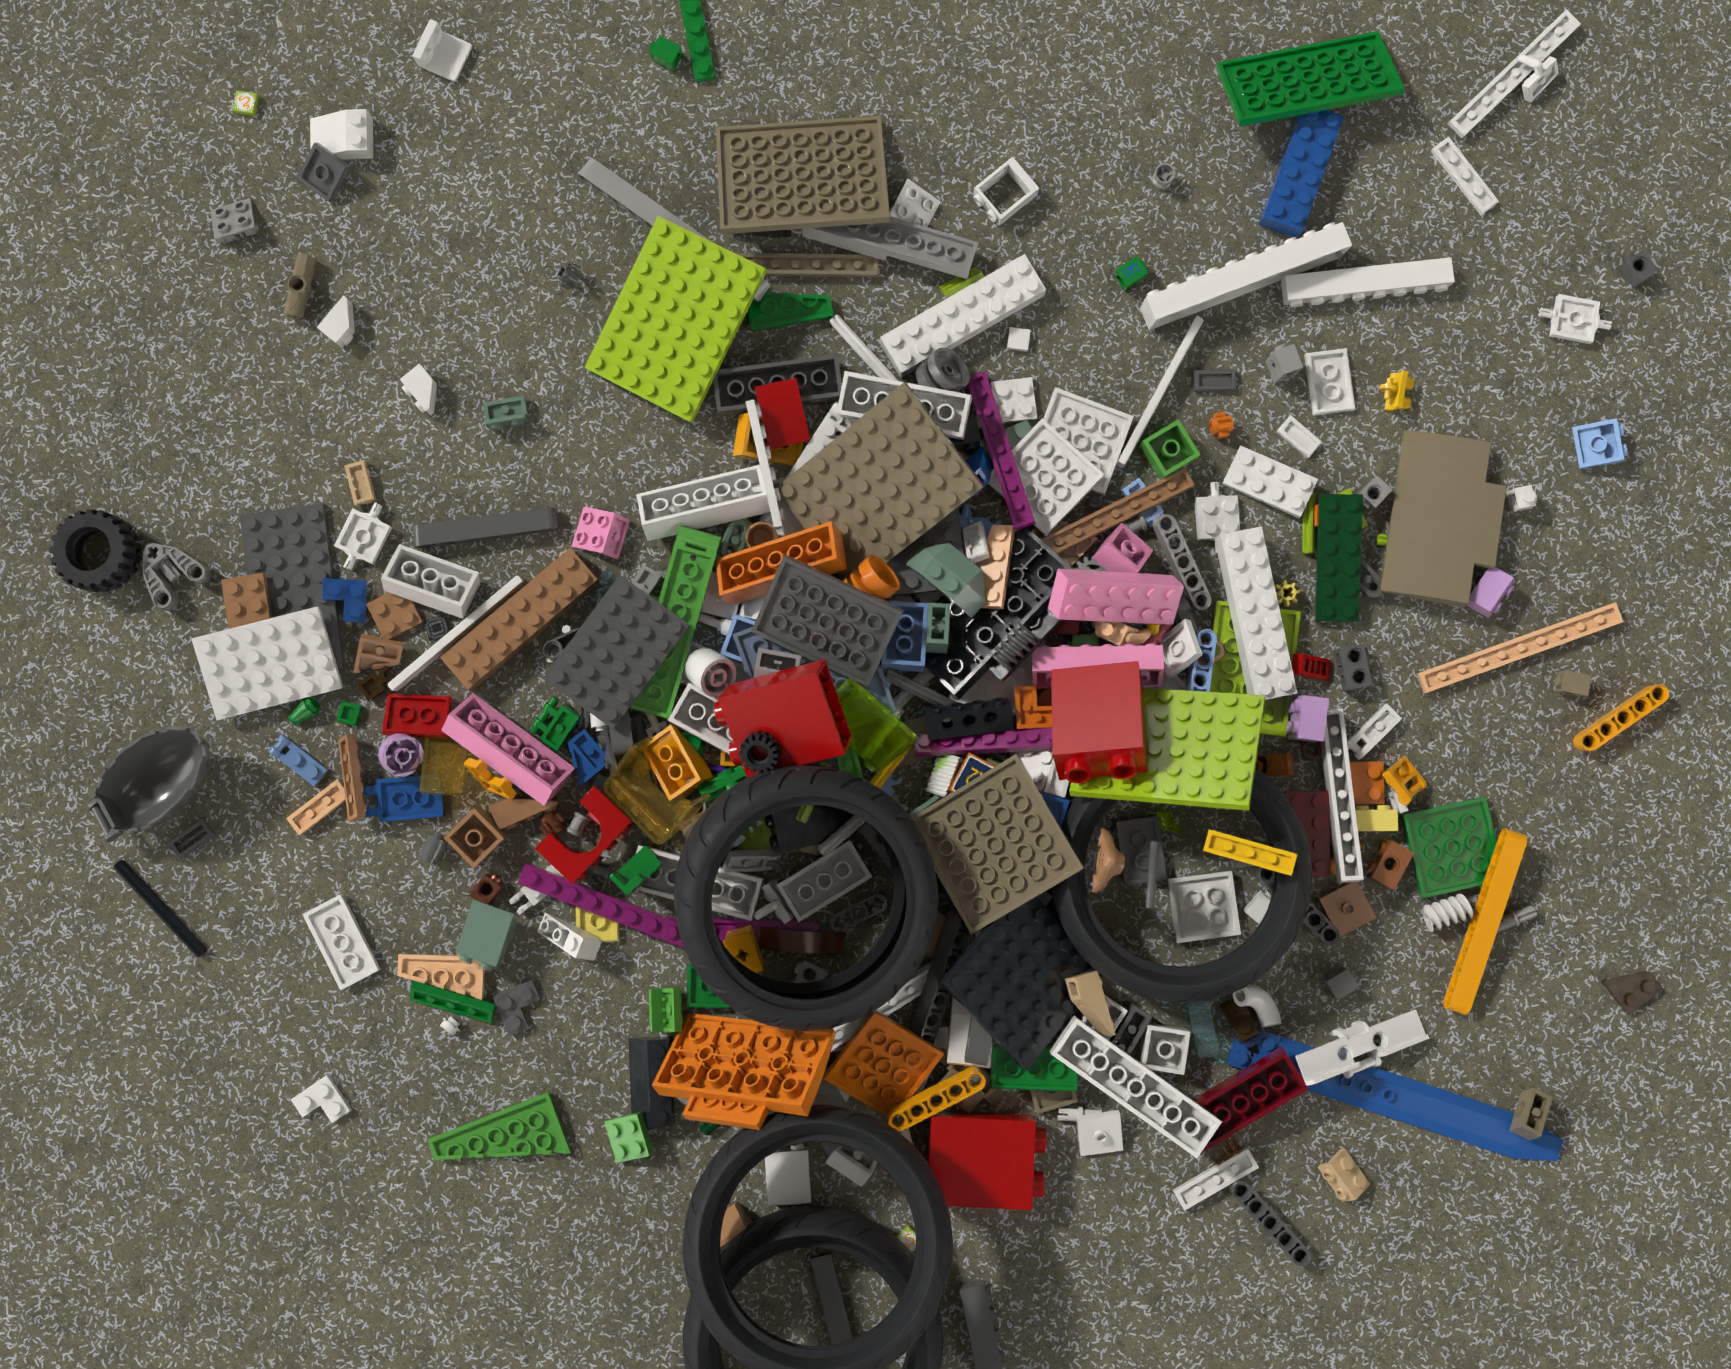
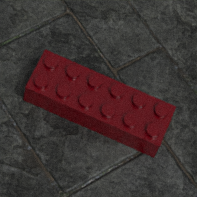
M1283 1046L1193 1099L1222 1121L1201 1153L1309 1089Z

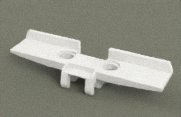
M1413 1010L1370 1027L1363 1021H1356L1351 1024L1352 1027L1335 1029L1332 1031V1034L1334 1036L1337 1035L1339 1039L1295 1057L1305 1084L1308 1086L1343 1073L1345 1078H1350L1356 1072L1371 1066H1380V1057L1427 1040L1429 1036L1425 1034L1417 1010ZM1375 1035L1381 1038L1380 1046H1376L1374 1043ZM1367 1053L1368 1059L1354 1062V1057Z

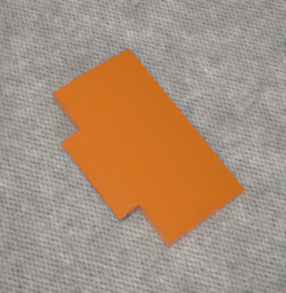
M687 1013L682 1024V1032L677 1033L652 1087L662 1096L689 1099L682 1114L688 1120L761 1130L769 1111L808 1116L822 1081L836 1032L834 1029L814 1031L787 1030L753 1020Z

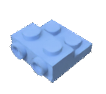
M1617 418L1572 427L1579 469L1624 462V456H1628L1626 443L1621 444L1620 436L1624 435L1623 425L1617 422Z

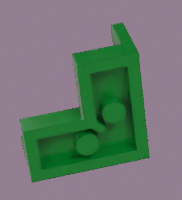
M644 846L618 872L612 873L609 877L626 895H630L664 863L648 846Z

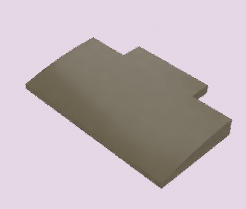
M1403 431L1380 592L1459 607L1469 604L1474 565L1490 569L1496 566L1506 486L1486 482L1491 442L1436 433Z

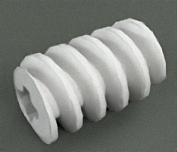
M1457 894L1455 897L1450 896L1447 900L1442 899L1439 903L1433 902L1431 906L1425 905L1423 907L1424 920L1430 932H1434L1433 925H1436L1438 929H1442L1441 922H1444L1447 927L1450 926L1449 919L1454 924H1457L1458 916L1462 921H1466L1465 914L1473 918L1472 907L1462 894Z

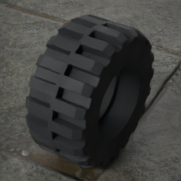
M87 509L86 512H75V517L70 515L64 519L65 523H59L56 527L58 532L56 535L52 534L51 540L54 541L53 546H49V553L53 554V557L50 558L51 564L57 566L55 568L57 575L62 576L63 581L73 585V587L96 593L98 591L103 593L110 592L111 588L115 590L122 586L121 582L127 583L131 579L129 577L130 573L135 574L138 569L135 567V564L140 562L141 556L137 555V551L141 550L140 543L135 542L138 536L136 532L131 531L132 527L124 522L123 519L101 510ZM102 532L107 536L110 543L108 559L101 567L91 571L87 570L81 559L82 546L91 535Z

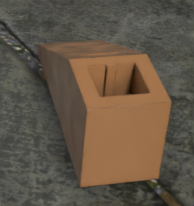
M515 795L512 800L502 798L491 803L489 809L498 829L505 828L510 830L518 825L517 822L525 819V822L536 818L537 813L541 811L548 813L555 810L560 800L559 798H552L543 806L531 796Z

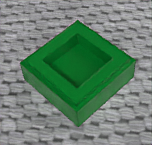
M341 701L336 721L358 726L363 706Z

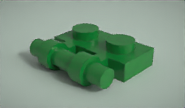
M552 696L544 704V710L540 716L534 719V725L530 731L538 734L541 729L544 733L540 740L555 751H559L582 716L566 704L557 709L556 705L560 700L556 696ZM551 714L554 718L548 725L546 720Z

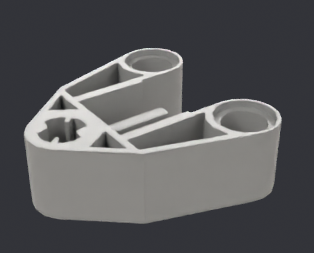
M151 543L143 551L142 574L154 605L166 610H173L177 607L179 598L159 569L162 570L170 582L178 580L181 574L172 564L171 560H173L188 579L201 584L209 582L212 577V571L208 566L184 550ZM201 568L202 575L197 578L196 572ZM168 595L169 601L164 605L163 598Z

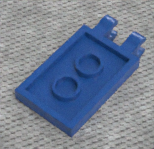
M442 774L376 779V786L364 787L363 795H375L376 807L366 808L365 817L379 816V822L445 816Z

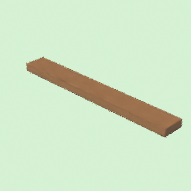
M1185 467L1040 540L1058 555L1195 487V484Z

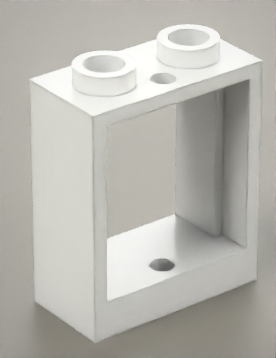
M1011 157L974 187L973 199L978 206L985 208L988 218L993 223L996 221L1000 226L1036 197L1039 187L1019 163ZM1008 173L1026 195L1004 213L1000 214L983 193Z

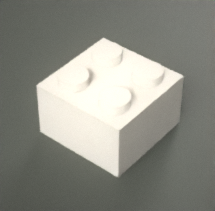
M1149 1023L1141 1037L1138 1061L1150 1070L1184 1075L1190 1031L1186 1028Z

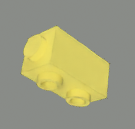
M1369 805L1356 806L1358 831H1398V809H1390V805H1377V810H1369Z

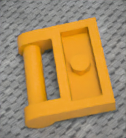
M1405 755L1382 774L1387 784L1398 794V801L1403 805L1409 804L1412 801V797L1417 792L1425 789L1427 785L1424 778ZM1411 779L1412 786L1407 789L1405 784Z

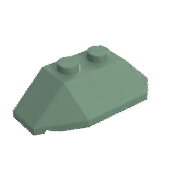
M950 543L921 547L906 564L970 618L986 602L982 569Z

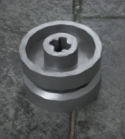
M938 348L917 367L916 379L918 384L922 386L959 392L969 383L970 373L966 363L953 350Z

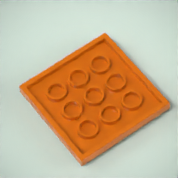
M875 1010L867 1016L825 1072L823 1078L833 1086L887 1116L890 1108L914 1095L942 1058L944 1052L942 1049Z

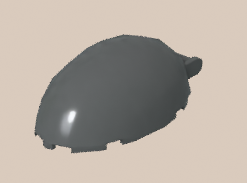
M169 726L161 731L146 733L123 747L113 757L114 760L109 766L103 769L99 776L101 779L97 787H93L92 797L96 799L90 802L87 807L95 815L105 834L104 839L106 842H112L122 834L157 827L173 818L198 794L211 767L209 744L190 728Z

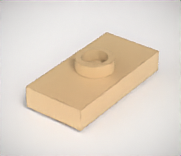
M362 460L344 465L354 505L357 507L377 501L367 462Z

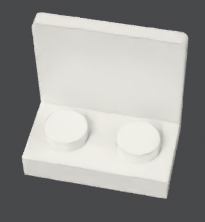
M430 19L412 56L419 67L456 82L471 52L472 45L443 32L438 22Z

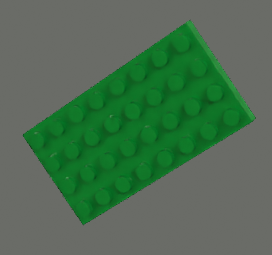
M1379 31L1217 62L1216 67L1239 127L1400 96L1404 94L1405 90Z

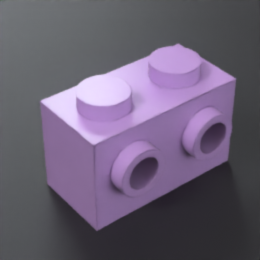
M1496 567L1493 569L1488 568L1470 594L1469 604L1466 606L1487 618L1492 613L1496 614L1503 604L1500 601L1504 595L1508 597L1514 589L1512 585L1514 577Z

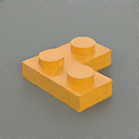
M468 758L464 762L467 769L487 791L510 800L517 794L512 788L513 784L505 777H502V779L498 778L495 774L489 772V766L481 759L474 760Z

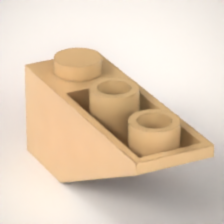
M1098 971L1086 972L1065 979L1071 1001L1102 1036L1116 1035L1114 1022L1108 1010V1001L1102 989V979L1098 975Z

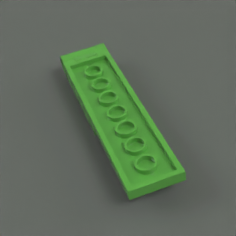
M680 525L658 602L690 626L630 706L631 709L667 719L672 714L722 537ZM693 555H696L695 561L691 560Z

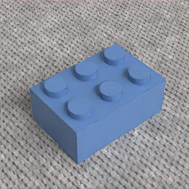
M886 601L904 611L882 656L881 668L885 670L924 672L928 603Z

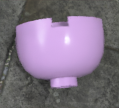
M395 733L388 736L382 742L378 758L380 764L388 773L397 777H406L413 774L418 764L422 763L424 752L422 745L414 737Z

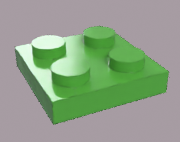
M642 1112L604 1121L616 1163L648 1157L654 1154Z

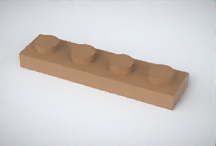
M346 734L338 740L348 822H357L365 817L366 804L363 801L364 785L360 778L361 764L358 761L357 755L358 742L355 740V734Z

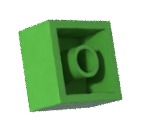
M1179 419L1144 439L1139 445L1160 480L1192 463L1201 455Z

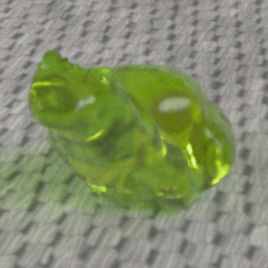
M1160 808L1157 811L1159 827L1162 830L1171 831L1178 835L1182 834L1184 831L1182 826L1175 823L1173 815L1168 810Z

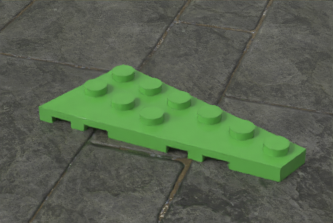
M550 1091L427 1139L434 1160L491 1156H528L532 1154L547 1155L552 1153L567 1154L572 1152Z

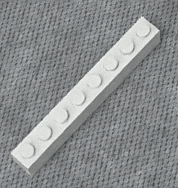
M1449 257L1285 275L1281 280L1284 305L1300 307L1303 303L1311 302V305H1319L1328 300H1332V303L1343 302L1346 298L1358 301L1365 299V296H1373V298L1377 299L1385 297L1386 294L1402 296L1411 291H1414V294H1422L1430 289H1435V292L1447 290L1455 280L1452 258Z
M1332 709L1327 711L1324 741L1320 742L1322 748L1326 791H1328L1329 819L1337 883L1359 882L1364 880L1344 714L1343 709Z

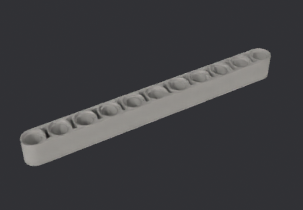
M590 158L578 173V176L583 181L651 229L657 216H660L707 239L595 159ZM764 278L753 299L757 303L771 286Z

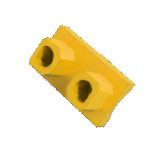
M1402 370L1399 373H1390V378H1387L1386 384L1380 385L1379 390L1385 392L1384 399H1386L1384 410L1393 411L1410 408L1411 399L1405 397V391L1412 390L1414 379L1408 376V371Z

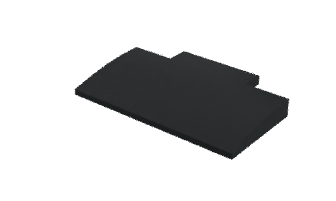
M1027 527L1016 530L1014 533L1004 609L980 608L970 618L943 595L936 603L950 604L947 653L926 652L925 667L958 699L989 669L1004 682L1064 621L1057 619L1048 609L1057 570L1073 568ZM1020 622L1035 636L1034 639L1037 644L1028 643L1030 651L1022 649L1024 657L1016 656L1018 664L1010 662L1012 670L1004 668L989 653L996 655L994 648L1002 649L1000 641L1003 640L1008 643L1006 635L1015 636L1012 629L1021 630L1018 624Z

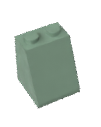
M473 900L455 952L460 957L459 961L469 965L472 962L480 964L479 968L489 972L492 969L498 971L517 926L515 915Z

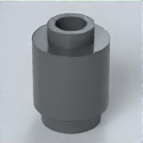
M436 831L433 834H428L421 850V859L437 864L438 860H441L448 844L444 839L446 835Z

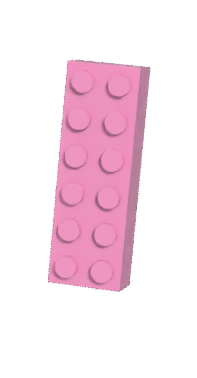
M1058 569L1048 609L1057 619L1173 625L1184 585L1173 575Z
M1152 643L1145 646H1136L1134 644L1114 646L1105 644L1103 646L1082 645L1080 647H1071L1069 645H1061L1059 647L1040 645L1032 652L1033 685H1036V689L1052 688L1051 670L1139 661L1143 687H1162L1164 672L1163 645Z
M474 693L448 715L441 730L543 806L566 785L575 767Z

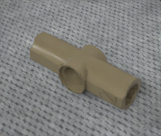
M303 253L297 254L293 275L288 280L289 292L283 313L285 316L298 320L303 319L308 297L312 293L311 283L317 261L315 257ZM300 283H304L303 288L301 290H297V286Z

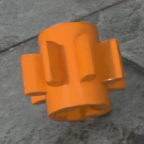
M1225 411L1215 413L1213 419L1209 420L1211 434H1217L1218 439L1228 437L1230 435L1229 431L1234 430L1231 415L1225 416Z

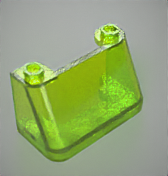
M847 678L837 690L853 737L850 747L866 761L863 765L872 773L875 770L878 772L883 770L919 738L854 680Z

